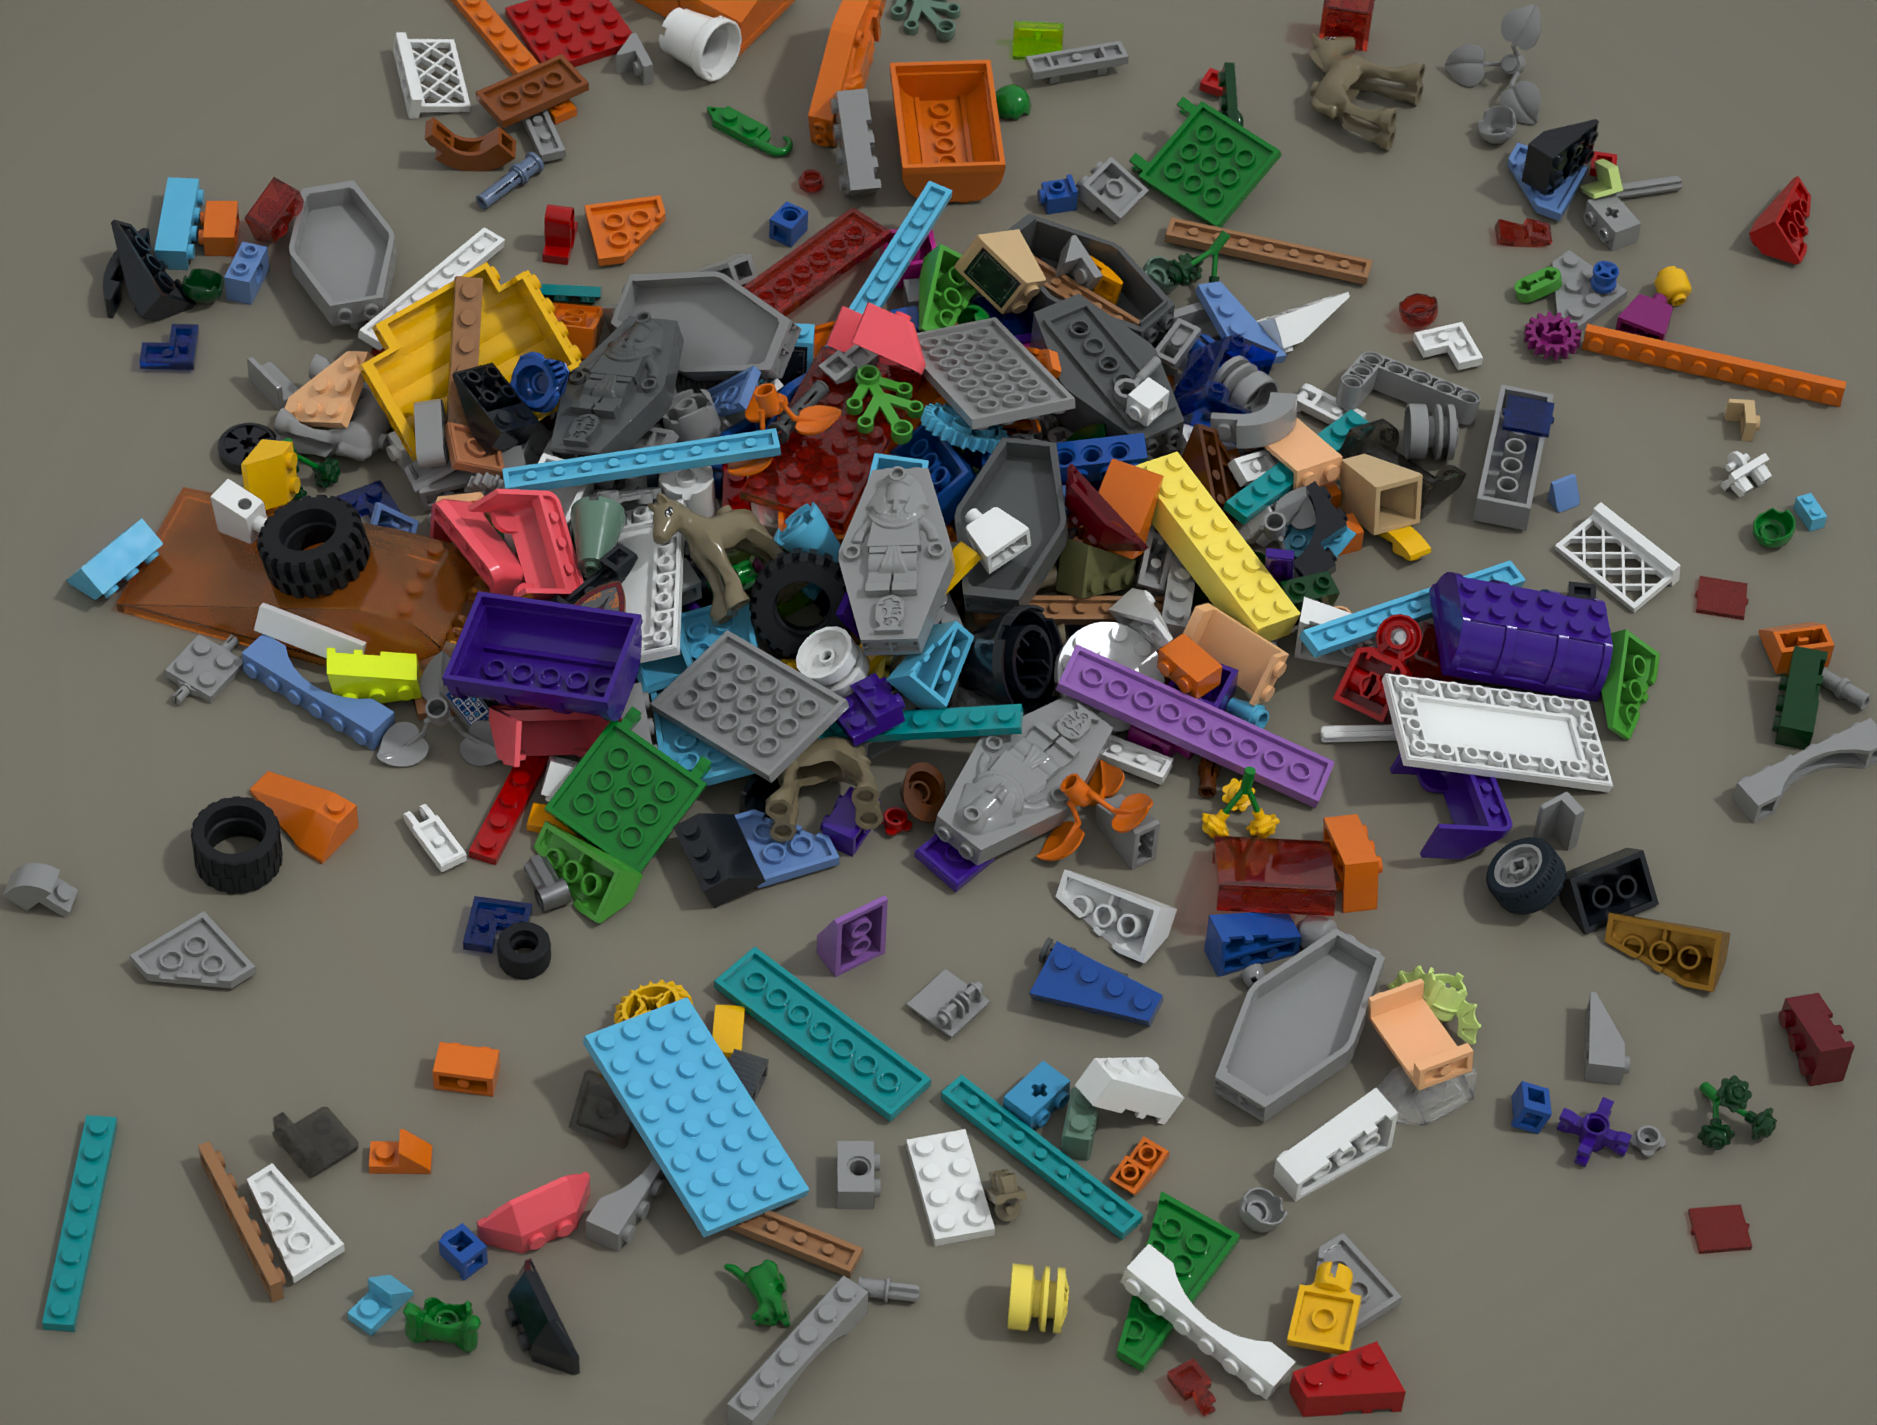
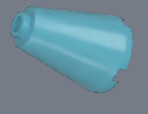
M812 502L811 506L808 503L804 504L784 521L787 526L783 532L778 528L774 535V542L789 553H792V550L795 548H801L802 552H809V548L818 550L817 554L824 556L825 553L833 556L835 563L839 562L838 557L841 544L821 510L814 502Z

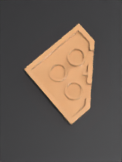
M347 351L288 398L285 409L292 413L300 423L308 427L348 428L365 383L358 366L374 356L365 351Z

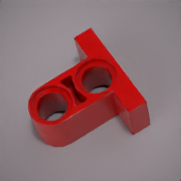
M548 204L544 218L545 246L542 262L568 265L578 231L574 207Z

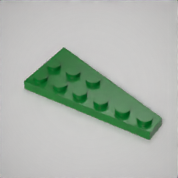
M1161 1191L1146 1246L1150 1244L1174 1264L1177 1279L1188 1299L1194 1304L1239 1243L1240 1234ZM1132 1295L1116 1357L1137 1370L1144 1372L1175 1330L1173 1324L1163 1316L1155 1314L1141 1298Z

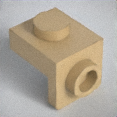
M1728 399L1724 420L1740 422L1741 441L1752 442L1754 432L1759 431L1760 415H1756L1755 400Z

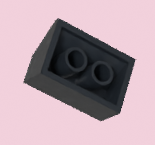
M698 813L673 827L701 889L713 908L766 882L734 814Z
M1624 848L1567 871L1564 887L1559 894L1561 905L1583 934L1607 926L1609 913L1632 916L1659 905L1644 850Z

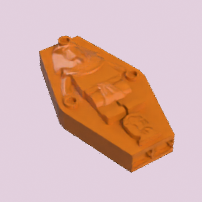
M842 0L830 29L808 114L811 142L818 146L836 147L838 139L835 140L833 135V124H837L836 114H832L830 109V99L834 98L835 92L865 88L870 66L873 63L874 42H879L881 37L880 20L886 0Z

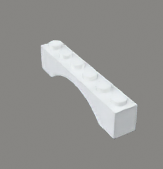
M1148 1244L1126 1267L1120 1282L1130 1294L1141 1298L1155 1314L1163 1316L1173 1324L1177 1332L1188 1336L1198 1345L1203 1353L1214 1357L1228 1373L1236 1375L1246 1383L1249 1390L1254 1394L1261 1395L1267 1400L1289 1376L1296 1361L1272 1342L1256 1341L1237 1336L1220 1328L1198 1311L1184 1293L1177 1279L1174 1264L1153 1246Z

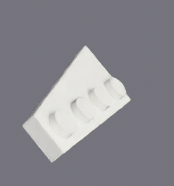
M273 1163L247 1179L248 1188L293 1283L301 1280L345 1251L344 1243Z

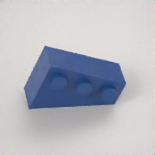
M1288 910L1209 915L1204 951L1217 977L1244 970L1253 964L1259 963L1263 965L1298 954L1301 935Z

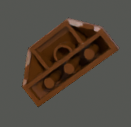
M1196 424L1192 429L1182 458L1235 527L1237 519L1223 510L1225 502L1238 493L1236 480L1227 465L1231 462L1230 456L1223 443L1219 440L1220 435L1217 429Z

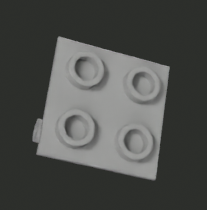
M944 969L912 998L906 1006L952 1038L990 1003V1000L982 995L984 987L979 981L970 982L967 985L947 969Z

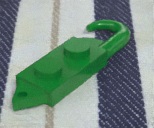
M729 106L725 108L707 107V113L712 120V127L751 148L755 147L774 157H781L791 152L793 142L788 136L783 137V140L787 143L785 147H775L769 144L771 133L767 126Z

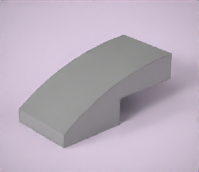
M854 345L845 353H842L840 350L836 351L819 365V369L834 383L839 384L855 378V374L861 366L875 365L880 360L877 354Z

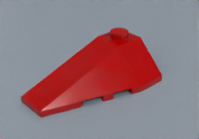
M1799 176L1794 177L1758 217L1749 232L1752 244L1758 247L1761 254L1795 265L1802 262L1807 252V244L1803 240L1804 236L1808 235L1805 219L1810 217L1811 195Z

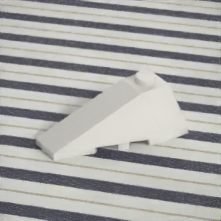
M1132 588L1108 610L1119 624L1126 625L1139 632L1157 651L1169 643L1173 637L1160 612L1154 605L1156 602L1154 597L1147 590Z

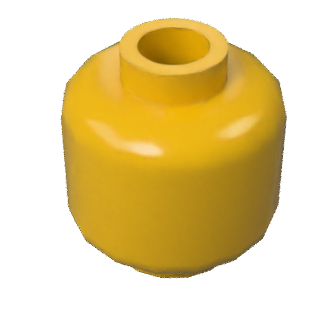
M1669 266L1660 270L1654 280L1657 293L1663 294L1667 298V304H1672V306L1684 304L1692 292V286L1686 272L1683 269L1676 268V266Z

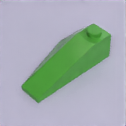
M939 244L924 257L919 278V331L921 332L954 326L961 312L967 307L972 296L978 291L954 267L962 254L942 244Z
M1624 629L1611 633L1613 643L1612 658L1608 675L1601 691L1608 728L1624 740H1629L1640 717L1639 708L1642 703H1646L1649 697L1646 692L1649 686L1654 685L1657 679L1660 653L1630 631Z
M548 821L544 822L534 844V849L538 854L543 857L547 856L558 878H563L566 881L576 909L596 923L601 924L630 903L643 877V874L626 863Z

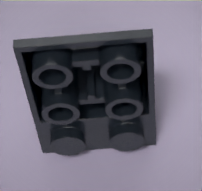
M1594 119L1543 131L1528 144L1522 182L1545 196L1553 189H1558L1565 179L1569 176H1574L1582 165L1588 164L1594 156V143L1598 137L1597 128L1599 120Z
M493 362L452 374L471 434L487 454L527 443L540 422Z

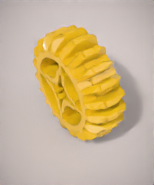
M661 979L658 983L654 984L650 980L648 985L642 986L639 984L638 989L629 990V996L621 997V1003L615 1006L614 1022L615 1024L686 997H688L692 1005L693 1001L682 985H676L674 981L665 983Z

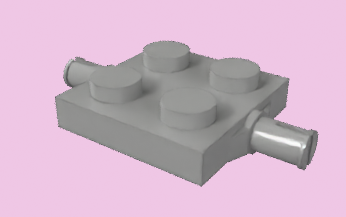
M199 634L165 669V677L179 686V689L171 695V700L180 705L188 695L200 697L211 704L243 670L242 659L230 652L239 643L237 637L234 636L233 638V635H229L219 645Z

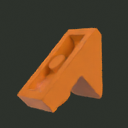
M400 1129L399 1141H371L369 1174H431L432 1145L404 1129Z

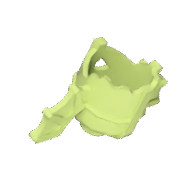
M1419 965L1411 972L1399 971L1395 981L1388 984V988L1393 989L1404 983L1422 979L1424 981L1423 999L1440 1022H1451L1457 1015V1035L1470 1045L1476 1044V1033L1482 1025L1479 1024L1475 1017L1477 1004L1468 1003L1465 1000L1468 993L1462 982L1464 977L1459 972L1455 976L1441 973L1434 974L1435 971L1432 967L1428 974H1426ZM1450 983L1451 987L1447 988L1445 984Z

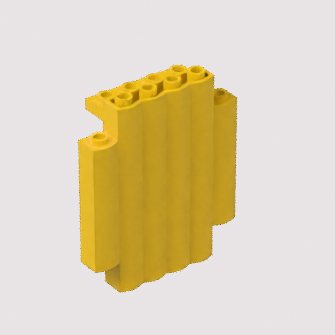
M486 262L463 275V277L483 278L478 366L493 362L509 384L520 356L529 352H538L543 354L544 358L562 361L566 363L569 372L579 367V364L582 362L580 359L583 358L579 348L575 344L572 345L567 337L569 332L562 321L558 322L553 313L555 312L554 305L548 297L544 298L540 291V288H542L541 283L535 274L531 275L529 270L500 285L499 273L494 266L490 267ZM454 281L375 324L372 329L385 351L358 366L363 379L371 389L377 403L385 413L391 427L413 462L417 460L414 402L442 399L446 419ZM561 397L551 412L541 413L532 411V413L540 421L558 410Z

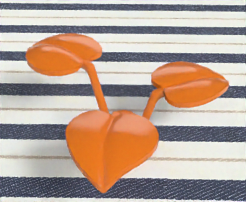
M766 383L755 387L747 410H745V417L749 422L760 423V430H765V420L781 414L784 410L794 422H797L795 428L798 433L815 435L828 429L840 417L842 411L835 407L815 405L802 409L799 416H796L788 408L789 401L787 397L777 393L774 384ZM773 456L728 463L727 473L735 476L757 474L771 464Z
M1103 760L1099 761L1089 785L1078 774H1070L1062 781L1060 790L1070 799L1066 804L1071 809L1075 821H1067L1056 827L1047 838L1041 852L1036 856L1040 860L1056 861L1069 856L1079 847L1085 833L1079 828L1081 820L1075 806L1085 807L1087 805L1095 806L1098 803L1110 812L1116 814L1111 824L1113 829L1118 833H1126L1143 821L1149 809L1153 806V800L1146 794H1132L1122 801L1119 809L1104 801L1105 798H1110L1119 791L1124 782L1125 774L1118 767L1112 766Z

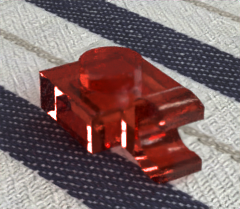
M1194 1358L1167 1372V1380L1184 1401L1193 1397L1198 1410L1204 1417L1215 1412L1212 1404L1216 1402V1398L1208 1390L1211 1388V1379Z

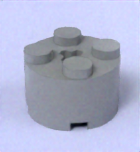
M693 389L673 395L672 405L661 419L665 429L673 430L679 436L676 443L720 436L721 421L712 397L707 390L700 389L701 393H694Z

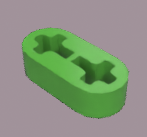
M1546 267L1519 279L1514 286L1517 300L1523 303H1530L1557 291L1562 286L1561 272L1555 267Z

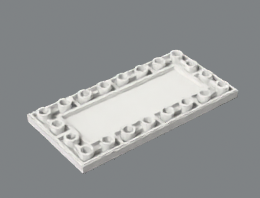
M683 499L677 500L679 503H682L684 506H686ZM639 506L636 509L624 511L626 522L617 544H623L638 556L634 567L623 581L622 587L626 597V612L641 614L640 663L680 655L685 537L680 532H676L668 543L656 544L653 540L654 512L648 506ZM581 571L583 581L585 582L591 576Z
M1385 673L1382 678L1403 766L1601 792H1610L1613 787L1589 701Z

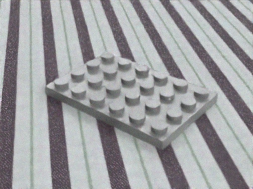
M728 630L650 703L655 713L771 783L849 708L847 700Z

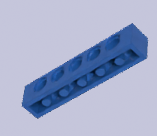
M1144 433L1056 443L1062 485H1066L1067 467L1071 463L1088 482L1103 481L1111 459L1134 466L1148 461ZM985 451V454L981 453L982 468L991 455L987 451Z

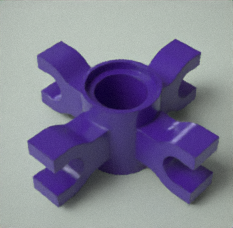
M1603 1097L1597 1111L1587 1114L1584 1118L1578 1116L1572 1110L1563 1109L1557 1130L1579 1136L1580 1146L1577 1150L1575 1164L1586 1167L1592 1152L1600 1151L1604 1146L1610 1148L1618 1155L1625 1156L1632 1135L1609 1129L1610 1122L1608 1119L1611 1115L1614 1101Z

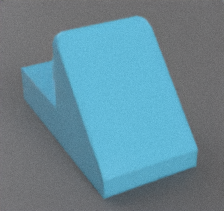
M391 1275L370 1277L368 1279L369 1292L347 1312L348 1320L372 1336L414 1295V1291Z

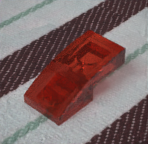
M1526 218L1522 225L1499 219L1495 225L1497 244L1512 247H1542L1552 243L1551 227L1546 222Z

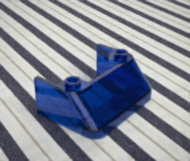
M1230 335L1193 350L1173 393L1183 416L1184 424L1192 427L1196 424L1211 427L1210 418L1212 413H1252L1253 411L1228 402L1230 397L1228 388L1220 382L1213 381L1219 367L1232 357L1239 355L1257 366L1258 371L1269 375L1278 351L1245 339L1240 335Z

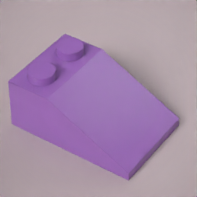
M885 895L833 920L817 935L816 953L834 977L885 953L888 899Z

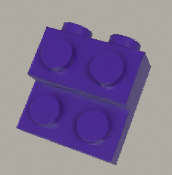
M876 673L850 685L852 694L844 697L848 702L849 708L836 720V723L854 746L905 722L902 711L905 708L902 697L899 693L893 695L891 693L892 687L886 681L887 678L883 677L880 679Z

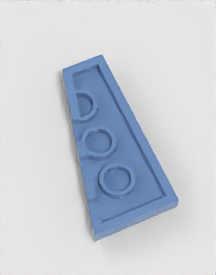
M1221 281L1198 284L1195 293L1231 357L1243 356L1255 366L1285 361L1286 353Z
M752 366L707 390L712 397L719 418L747 410L761 375V371L758 368Z

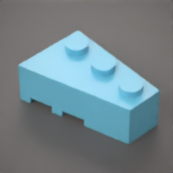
M957 621L933 625L922 654H908L886 681L920 709L947 707L974 636Z

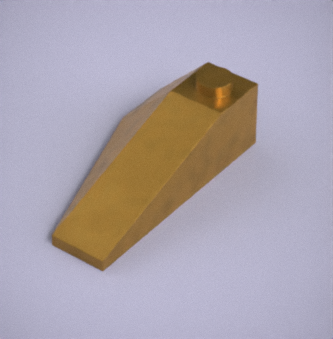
M1609 913L1604 942L1651 966L1652 969L1667 975L1684 987L1714 992L1726 963L1731 933Z

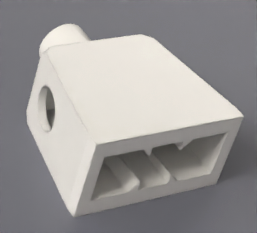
M227 479L210 496L218 531L246 543H254L258 539L261 527H264L267 519L265 505L261 499Z
M993 507L984 514L973 508L965 515V521L968 523L965 528L968 546L982 558L980 563L989 574L1031 547L1029 528L998 507Z

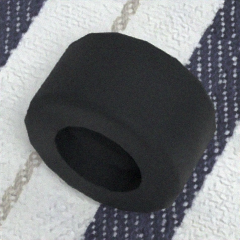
M519 922L506 927L499 935L497 943L498 961L501 969L507 975L516 979L526 980L541 975L549 967L551 942L549 934L543 927L535 923ZM520 948L533 949V951H531L530 953L523 954L516 952V950Z

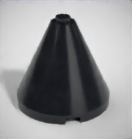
M1018 605L972 632L971 634L974 636V639L958 677V683L995 705L1022 704L1023 716L1054 702L1057 698L1056 696H1051L1055 686L1054 668L1059 651L1063 646L1054 619L1046 618L1042 613L1045 609L1038 605Z

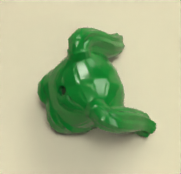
M429 1297L424 1301L423 1311L417 1305L407 1302L403 1309V1314L406 1317L405 1333L410 1341L418 1343L426 1342L427 1340H442L456 1344L466 1353L476 1350L478 1344L477 1329L481 1322L478 1316L472 1315L471 1302L467 1300L464 1304H446L438 1298Z

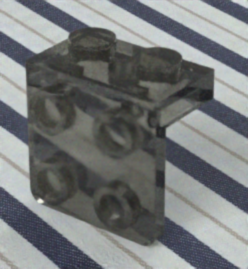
M328 1107L319 1108L295 1124L291 1122L284 1112L273 1117L274 1131L272 1135L279 1147L284 1148L296 1167L301 1168L309 1179L358 1150V1141Z

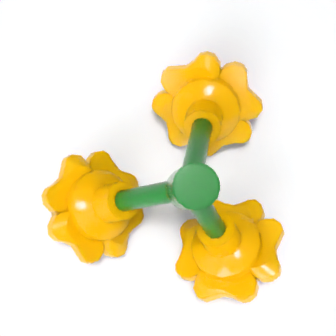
M1246 767L1242 780L1238 781L1236 778H1233L1228 785L1223 786L1222 792L1224 795L1222 796V801L1228 804L1224 810L1220 809L1216 815L1202 813V830L1211 838L1217 839L1220 836L1228 838L1229 830L1225 823L1230 816L1228 813L1237 809L1240 812H1245L1249 805H1252L1254 810L1252 812L1254 819L1246 827L1250 835L1266 839L1275 833L1276 825L1280 823L1279 818H1276V814H1265L1263 809L1259 808L1254 796L1255 789L1252 788L1256 773L1255 768Z

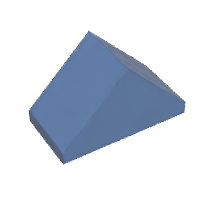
M376 502L368 528L370 538L412 547L419 521L380 502Z

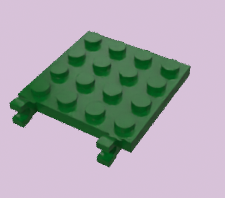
M1182 97L1177 106L1181 108L1180 114L1187 118L1150 163L1137 153L1130 158L1129 162L1133 164L1132 170L1139 174L1138 177L1141 182L1206 224L1222 228L1282 154L1279 149L1205 102L1201 101L1196 106L1185 97Z
M632 706L621 722H609L545 806L544 811L596 848L642 873L674 831L673 827L680 823L707 787V783L701 779L711 769L710 765L712 762L702 756L691 772L631 730L641 720L640 715L642 714V712Z

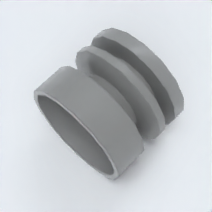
M1239 355L1226 361L1217 370L1208 386L1207 398L1212 404L1217 405L1220 410L1227 413L1249 414L1263 409L1269 402L1270 392L1278 393L1279 386L1269 375L1258 371L1257 366Z
M1408 403L1405 409L1403 444L1406 460H1424L1428 448H1431L1434 460L1440 459L1442 451L1445 460H1453L1459 435L1454 404H1446L1444 412H1442L1441 404H1435L1432 416H1429L1426 404Z

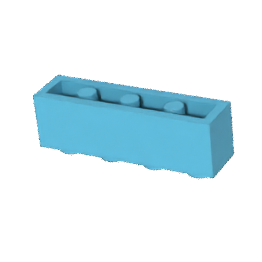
M168 177L154 249L155 257L159 261H163L168 266L167 269L188 270L190 260L195 258V244H193V241H198V226H196V223H201V208L199 206L204 205L205 191L200 189L199 179Z

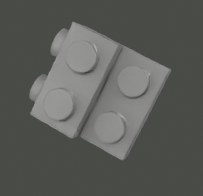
M1112 157L1104 164L1099 161L1090 173L1092 175L1090 177L1085 175L1076 185L1079 189L1078 198L1093 212L1100 208L1116 224L1149 191Z

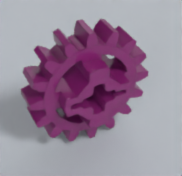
M1550 311L1547 312V316L1538 313L1537 319L1531 317L1529 324L1525 326L1524 342L1528 343L1527 349H1535L1534 355L1536 356L1542 353L1544 354V359H1547L1549 356H1553L1555 361L1558 360V356L1567 359L1568 354L1574 355L1576 348L1580 346L1581 330L1577 329L1578 323H1570V316L1565 319L1561 318L1560 312L1556 316H1552Z

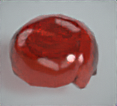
M1415 293L1407 296L1399 303L1401 319L1410 327H1427L1437 318L1439 308L1437 299L1434 296L1430 297L1427 294Z

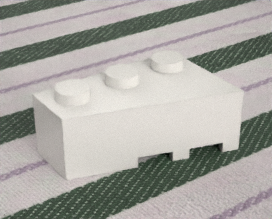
M1149 1057L1094 1058L1075 1084L1078 1090L1095 1107L1123 1113L1125 1109L1135 1111L1137 1118L1144 1119L1146 1115L1154 1116L1157 1118L1156 1121L1164 1125L1184 1099L1180 1092L1159 1070L1158 1064Z

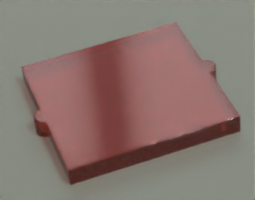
M1700 576L1698 590L1695 592V597L1697 598L1696 613L1744 620L1745 606L1749 602V599L1746 598L1748 583Z
M1741 1204L1689 1208L1688 1214L1692 1226L1690 1233L1695 1237L1699 1254L1752 1249L1748 1232L1750 1225L1745 1221Z

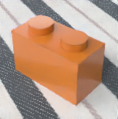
M206 201V209L201 211L200 215L201 227H204V229L199 230V245H204L205 256H235L237 253L240 222L238 201Z
M1181 634L1159 649L1157 668L1163 676L1170 678L1178 685L1183 693L1199 699L1220 685L1223 666L1186 634Z
M440 1042L433 1067L434 1089L493 1097L500 1071V1051L485 1046L474 1047L455 1042Z

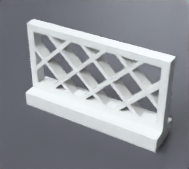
M396 32L393 54L409 119H419L420 112H470L471 105L454 39H407L406 32ZM412 48H421L425 52L419 54L412 50ZM449 48V52L445 55L437 49ZM429 55H433L439 60L435 63L429 60L427 57ZM422 63L429 68L424 71L417 67V65ZM446 63L452 66L453 69L448 71L441 66ZM436 71L443 77L439 80L431 74ZM426 80L433 85L428 88L421 84V82ZM451 80L458 85L453 88L446 84V82ZM440 88L447 92V94L443 97L435 91ZM454 96L462 101V103H454L450 99ZM431 97L437 102L425 103V99Z
M1602 502L1593 508V514L1555 545V551L1633 613L1639 610L1668 584L1672 587L1680 579L1681 565ZM1594 525L1601 531V536H1585V531ZM1570 543H1582V552H1570L1566 547ZM1585 543H1602V552H1586ZM1605 543H1617L1621 547V552H1605ZM1586 559H1602V568H1590L1586 564ZM1605 559H1621L1622 568H1605ZM1625 559H1637L1641 563V568H1625ZM1606 575H1622V584H1610L1606 580ZM1625 575H1641V584H1625ZM1645 575H1657L1661 580L1657 584H1645ZM1625 591H1642V596L1633 602L1626 596Z

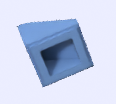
M1574 474L1551 482L1547 501L1556 512L1560 513L1580 504L1577 480Z

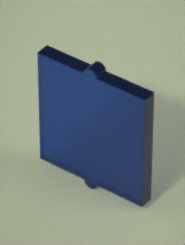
M1508 395L1506 408L1502 412L1504 416L1502 430L1549 438L1551 424H1554L1555 420L1552 417L1555 403Z

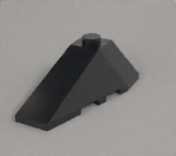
M114 219L111 222L129 298L135 306V312L143 319L161 321L192 309L196 304L185 296L180 280L176 279L173 281L165 272L168 266L149 253L151 251L150 245L132 224Z

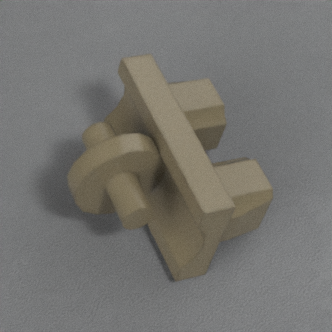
M1008 1169L989 1172L991 1188L984 1189L986 1199L994 1203V1211L999 1219L1003 1221L1015 1220L1021 1212L1019 1200H1027L1026 1190L1017 1186L1016 1175L1009 1173Z

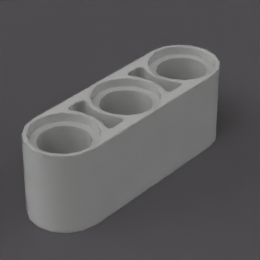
M442 399L414 402L416 456L419 469L448 466L447 442L444 432L446 419Z

